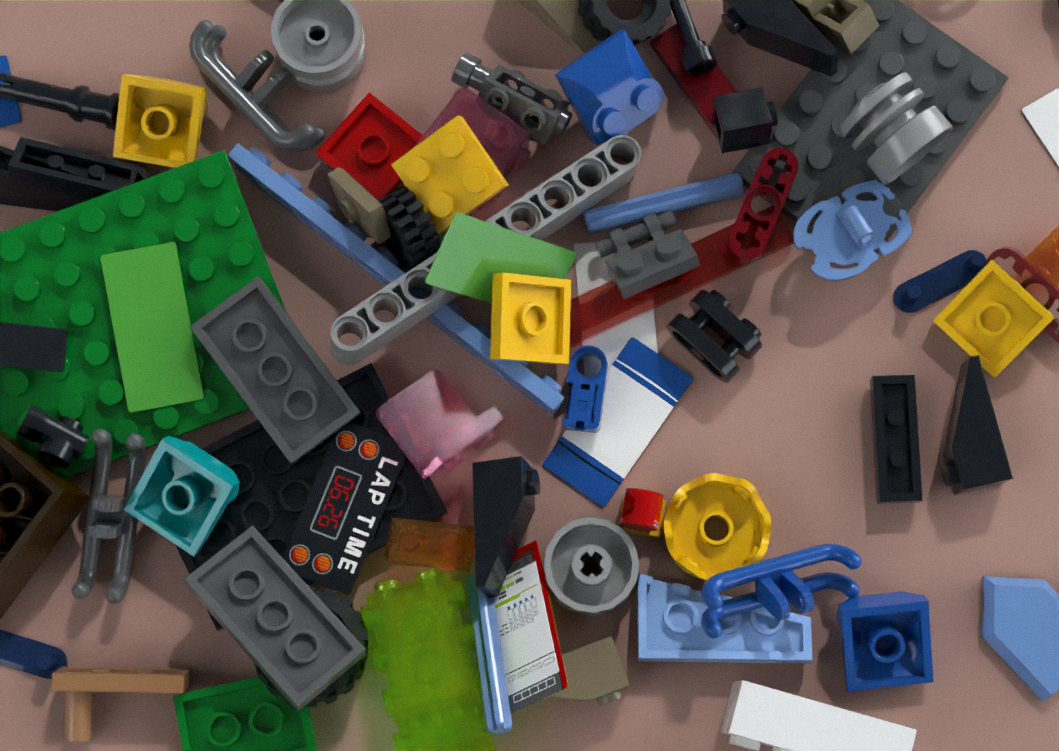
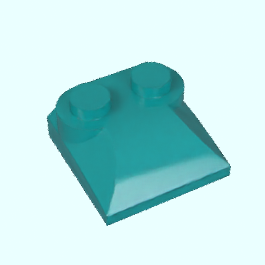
M167 436L160 441L124 510L194 557L201 550L226 506L237 497L240 482L231 468L189 441Z

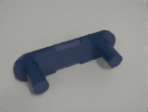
M976 250L965 251L900 284L893 294L894 304L902 312L913 313L965 287L985 267L987 261L985 255Z
M0 630V664L46 679H52L53 672L62 666L68 665L67 656L60 648Z

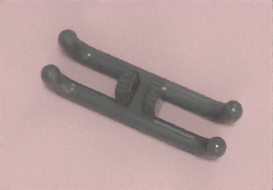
M208 20L198 23L191 34L189 43L190 54L195 64L269 141L278 147L295 151L309 150L321 143L325 137V131L322 127H312L309 123H303L292 132L268 107L271 101L292 78V74L285 67L276 71L257 91H252L253 87L274 61L275 57L268 50L261 51L237 75L219 55V45L226 36L225 28L222 25L213 26Z
M101 428L96 429L91 436L92 442L95 444V456L89 495L90 500L88 503L80 571L71 591L72 595L77 599H83L88 596L96 578L101 538L112 539L119 536L113 579L110 588L106 592L107 601L117 604L124 598L128 589L138 519L126 512L124 508L144 473L146 442L144 437L137 433H132L126 438V446L129 448V460L124 497L107 495L112 459V437L107 430Z

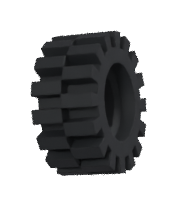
M401 186L378 199L383 205L391 230V237L385 241V244L388 248L391 247L392 254L396 259L399 258L403 266L406 265L407 268H412L438 252L440 237L435 234L437 232L436 226L431 224V216L428 212L425 213L423 210L424 205L420 200H416V195L412 191L409 192L407 187Z

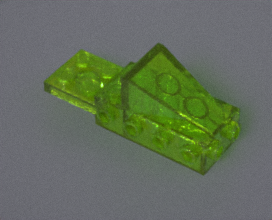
M440 567L416 573L417 581L403 585L399 584L398 579L374 584L375 592L365 595L368 605L361 606L360 608L367 632L372 630L375 632L378 647L372 648L371 653L377 674L385 672L389 688L382 691L385 709L388 717L392 716L393 723H398L400 732L393 734L396 751H497L493 733H489L486 729L478 666H475L471 649L475 648L472 622L464 624L460 610L461 606L467 605L462 581L453 582L450 572L441 574Z

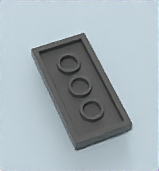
M259 276L189 326L291 464H294L361 414Z
M253 525L184 579L186 587L297 711L301 710L366 655V648Z

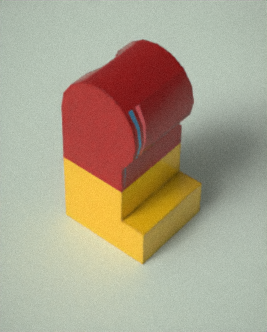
M626 488L618 526L629 534L659 539L667 500H664V495L658 492Z

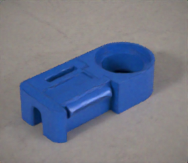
M582 346L570 358L567 384L568 387L572 388H569L566 419H562L563 426L567 430L597 433L601 428L608 362L603 351L595 346ZM591 355L600 360L601 369L595 376L585 377L577 371V364L584 356Z

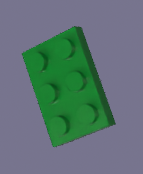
M259 677L172 695L182 751H319L310 707L304 706L301 710L297 711L292 704L284 702V697L279 695L276 697L267 690V685L261 682Z

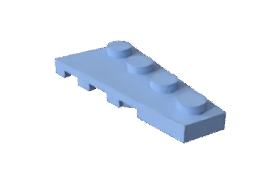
M638 573V661L811 663V617L791 612L789 618L777 621L765 607L720 620L719 623L722 626L723 632L720 637L712 639L706 635L701 626L702 614L708 608L701 597V591L693 590L690 586L675 582L670 584L654 580L651 576ZM721 595L722 598H723V600H727V599L733 598V597Z

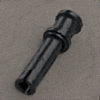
M3 72L0 73V81H3V84H0V99L68 113L69 117L76 122L81 123L86 119L103 123L108 129H116L119 93H113L110 96L92 92L88 86L84 85L69 89L8 75Z

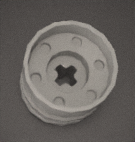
M906 72L897 75L886 83L880 84L864 96L854 106L851 114L842 122L838 129L846 139L862 131L852 144L855 151L865 149L873 143L878 147L866 164L885 185L894 181L918 163L942 142L954 128L936 106L929 107L916 114L914 109L920 103L925 93L918 88L902 97L914 82Z

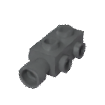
M468 52L462 55L453 71L451 81L465 89L470 86L479 91L474 107L485 112L488 118L496 122H504L520 131L525 138L531 141H539L545 145L556 133L559 135L564 133L573 113L567 111L570 102L564 100L556 90L544 89L527 80L525 75L518 70L510 71L498 65L492 71L481 65V59ZM508 80H513L517 84L518 89L512 88ZM544 99L550 100L553 104V108L547 107L544 103Z

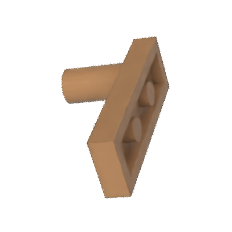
M62 666L52 673V691H65L64 740L68 742L91 740L92 692L184 693L191 686V669Z

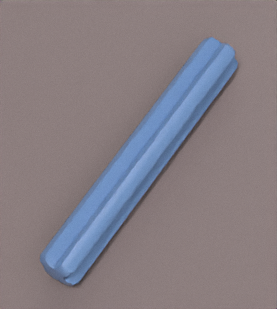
M732 173L588 209L584 212L585 225L589 233H595L642 221L643 217L655 213L656 216L670 210L672 213L739 197L744 192V183L739 173Z
M475 572L467 576L466 586L485 723L489 733L502 735L505 732L511 731L513 723L494 597L489 598L476 587Z

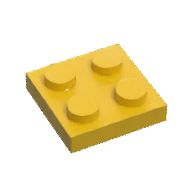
M459 115L391 164L409 192L412 191L416 195V200L422 202L424 205L423 210L431 216L430 222L436 226L438 234H443L448 230L456 212L469 215L509 186L464 118Z
M991 260L933 319V322L971 357L979 355L981 366L993 378H996L1055 316L995 261Z
M503 272L494 273L492 282L490 359L569 364L571 280Z

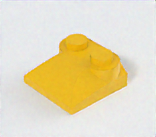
M122 75L113 157L173 168L196 161L202 122L209 105L206 95L207 88L192 83L152 76Z

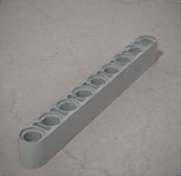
M626 135L615 136L493 215L486 222L544 240L583 214L586 210L628 184L633 179L642 155L641 147L632 137ZM612 157H622L628 164H617L612 160ZM579 179H592L596 183V186H585L579 181ZM549 199H556L560 201L564 205V207L560 209H555L550 207L546 203V201ZM524 221L530 225L531 229L521 231L516 229L512 223ZM437 253L333 322L330 334V348L333 357L337 361L346 365L361 362L461 295L425 283ZM414 288H424L430 293V296L425 299H417L409 291ZM381 310H387L392 312L396 318L391 322H381L374 315ZM346 333H352L357 335L361 341L354 346H346L339 341V338Z

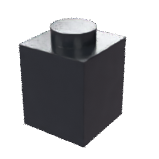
M762 87L713 97L712 122L722 154L770 144L772 127L777 126L778 120L775 105L772 101H766Z

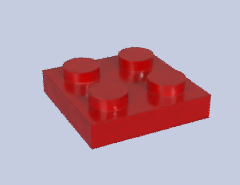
M369 92L317 150L316 156L332 170L338 167L343 168L378 200L396 190L402 183V180L391 164L425 140L426 137Z

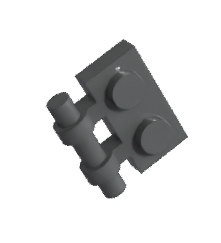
M671 210L658 216L652 213L643 217L642 223L624 231L621 228L608 233V238L595 243L601 258L615 252L617 254L616 257L605 261L608 273L623 300L700 266L698 255L681 228L669 234L664 233L665 230L677 226L676 219ZM647 238L651 239L650 242L632 250L630 248L635 243Z

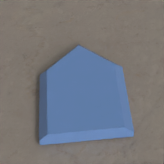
M983 576L984 615L982 620V638L1033 693L1044 702L1059 690V594L1044 579Z

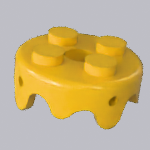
M718 473L702 475L681 486L666 508L663 519V539L666 549L673 561L684 572L697 579L707 581L711 576L760 562L768 549L771 534L770 513L759 497L755 486L743 478ZM719 517L725 521L728 532L724 539L715 541L706 536L704 523L708 518Z

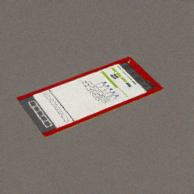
M536 540L517 550L498 597H494L511 714L568 687L539 546Z

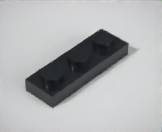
M915 375L872 376L870 378L877 504L920 503L923 500Z

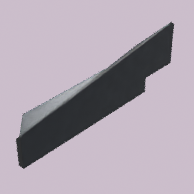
M20 137L15 150L0 145V204L58 212L150 178V175L143 166Z

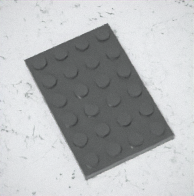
M864 0V2L870 4L879 27L852 54L831 43L838 50L837 73L830 77L811 69L778 111V124L772 127L770 144L750 148L732 173H739L744 185L750 188L761 160L769 150L774 148L790 150L796 156L799 167L781 212L796 223L808 209L823 200L827 201L838 196L842 204L846 202L841 197V194L849 187L875 179L882 183L866 164L878 147L873 143L865 149L855 151L852 144L862 131L846 139L838 129L842 122L851 114L854 106L864 96L880 84L886 83L897 75L906 72L914 82L902 97L918 88L925 93L920 103L914 109L916 114L929 107L936 106L954 128L942 142L918 163L894 181L886 185L884 184L885 187L890 188L891 193L895 194V198L892 201L887 200L883 196V211L885 214L896 217L901 221L898 216L900 210L902 209L907 211V214L1009 77L899 0ZM777 160L775 165L767 164L773 168L767 185L774 188L782 172L789 174V172L784 170L785 162ZM870 193L856 196L857 200L875 201L877 199ZM759 195L774 206L773 201L769 197ZM818 211L812 217L807 231L812 233L815 221L822 212ZM894 224L890 225V229L886 232L884 238L886 242L896 230ZM878 248L873 250L876 254L879 253Z

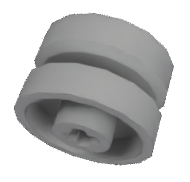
M284 0L276 9L271 23L272 44L281 66L285 67L292 74L290 80L300 88L317 93L335 91L351 83L362 70L366 57L365 36L360 16L351 1Z
M586 517L569 522L555 533L546 548L543 569L548 591L559 605L574 614L596 616L612 611L626 600L637 582L639 559L635 544L624 529L607 519ZM588 560L596 562L598 565L597 574L585 575L582 571L583 563Z

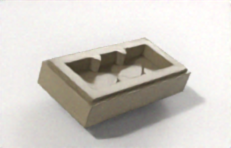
M338 167L329 172L328 177L337 205L347 221L351 224L356 222L378 244L391 237V230L383 205L343 168Z

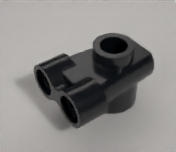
M31 405L17 435L34 443L35 441L41 443L37 455L43 461L58 468H69L74 458L78 460L90 436L82 433L84 427L78 421L65 416L57 420L49 416L50 413Z

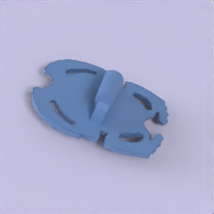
M877 179L862 182L847 188L841 194V197L846 201L843 204L838 196L827 201L823 200L812 206L799 218L793 232V242L796 249L801 247L812 249V253L815 255V264L811 265L810 270L814 275L834 282L852 278L869 268L870 264L879 259V255L873 251L874 249L878 248L881 256L884 257L898 249L913 234L911 230L912 225L909 222L910 218L906 215L907 211L900 210L898 216L901 221L884 213L883 196L887 200L892 201L895 198V194L891 193L890 188L885 187L883 183H879ZM870 193L877 199L875 201L857 200L856 196ZM818 211L822 212L815 221L812 233L808 234L807 228L812 217ZM894 224L897 229V235L892 241L886 243L884 240L886 232L890 229V225ZM855 263L857 265V267L850 269H835L830 267V264H837L838 266H848Z

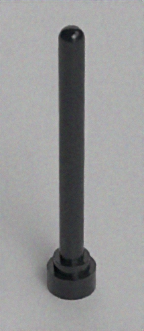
M686 0L670 1L671 10L685 45L682 50L683 56L681 61L687 76L698 77L711 72L718 64L711 46L706 45L705 41L700 40Z

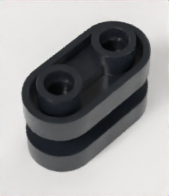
M700 290L689 302L695 315L689 319L685 315L678 313L666 327L673 338L709 372L722 382L728 383L740 371L733 359L738 354L746 359H751L762 348V343L759 340L762 334L748 319H738L729 310L731 307L730 303L719 292L712 290L709 293L705 290ZM707 325L726 342L722 347L703 331Z

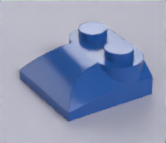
M620 29L555 74L590 141L596 145L605 143L615 136L625 135L654 115L660 109L663 102L664 94L661 85L652 79L624 29Z
M904 591L863 595L849 598L838 605L837 623L841 632L847 692L933 682L929 601L925 595Z

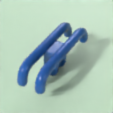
M822 544L711 576L702 586L701 597L708 608L702 614L701 626L708 637L715 639L720 637L723 632L719 621L734 615L765 607L777 621L789 618L791 613L789 603L801 613L813 611L815 605L811 593L824 589H835L849 598H854L858 596L860 587L857 582L846 575L824 572L799 578L792 570L823 561H837L852 570L860 567L862 563L861 557L849 547L839 544ZM755 581V592L723 600L719 594L723 590Z

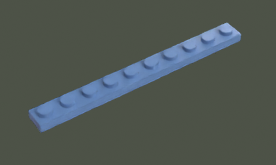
M237 143L227 156L236 171L381 284L387 286L405 274V272L397 267L399 261L395 256L383 247H379L377 251L365 242L367 236L354 224L347 222L343 225L333 217L335 211L322 199L315 197L311 200L300 192L303 189L302 185L290 174L283 172L280 176L269 167L271 161L259 150L252 147L248 151ZM414 288L409 291L417 299H425L430 296V293L424 288ZM453 301L426 318L550 416L554 417L563 406L565 397L560 394L563 390L562 387L546 374H542L539 378L527 368L530 364L529 362L490 359L491 331L481 323L477 322L473 326L461 317L464 314L463 310Z

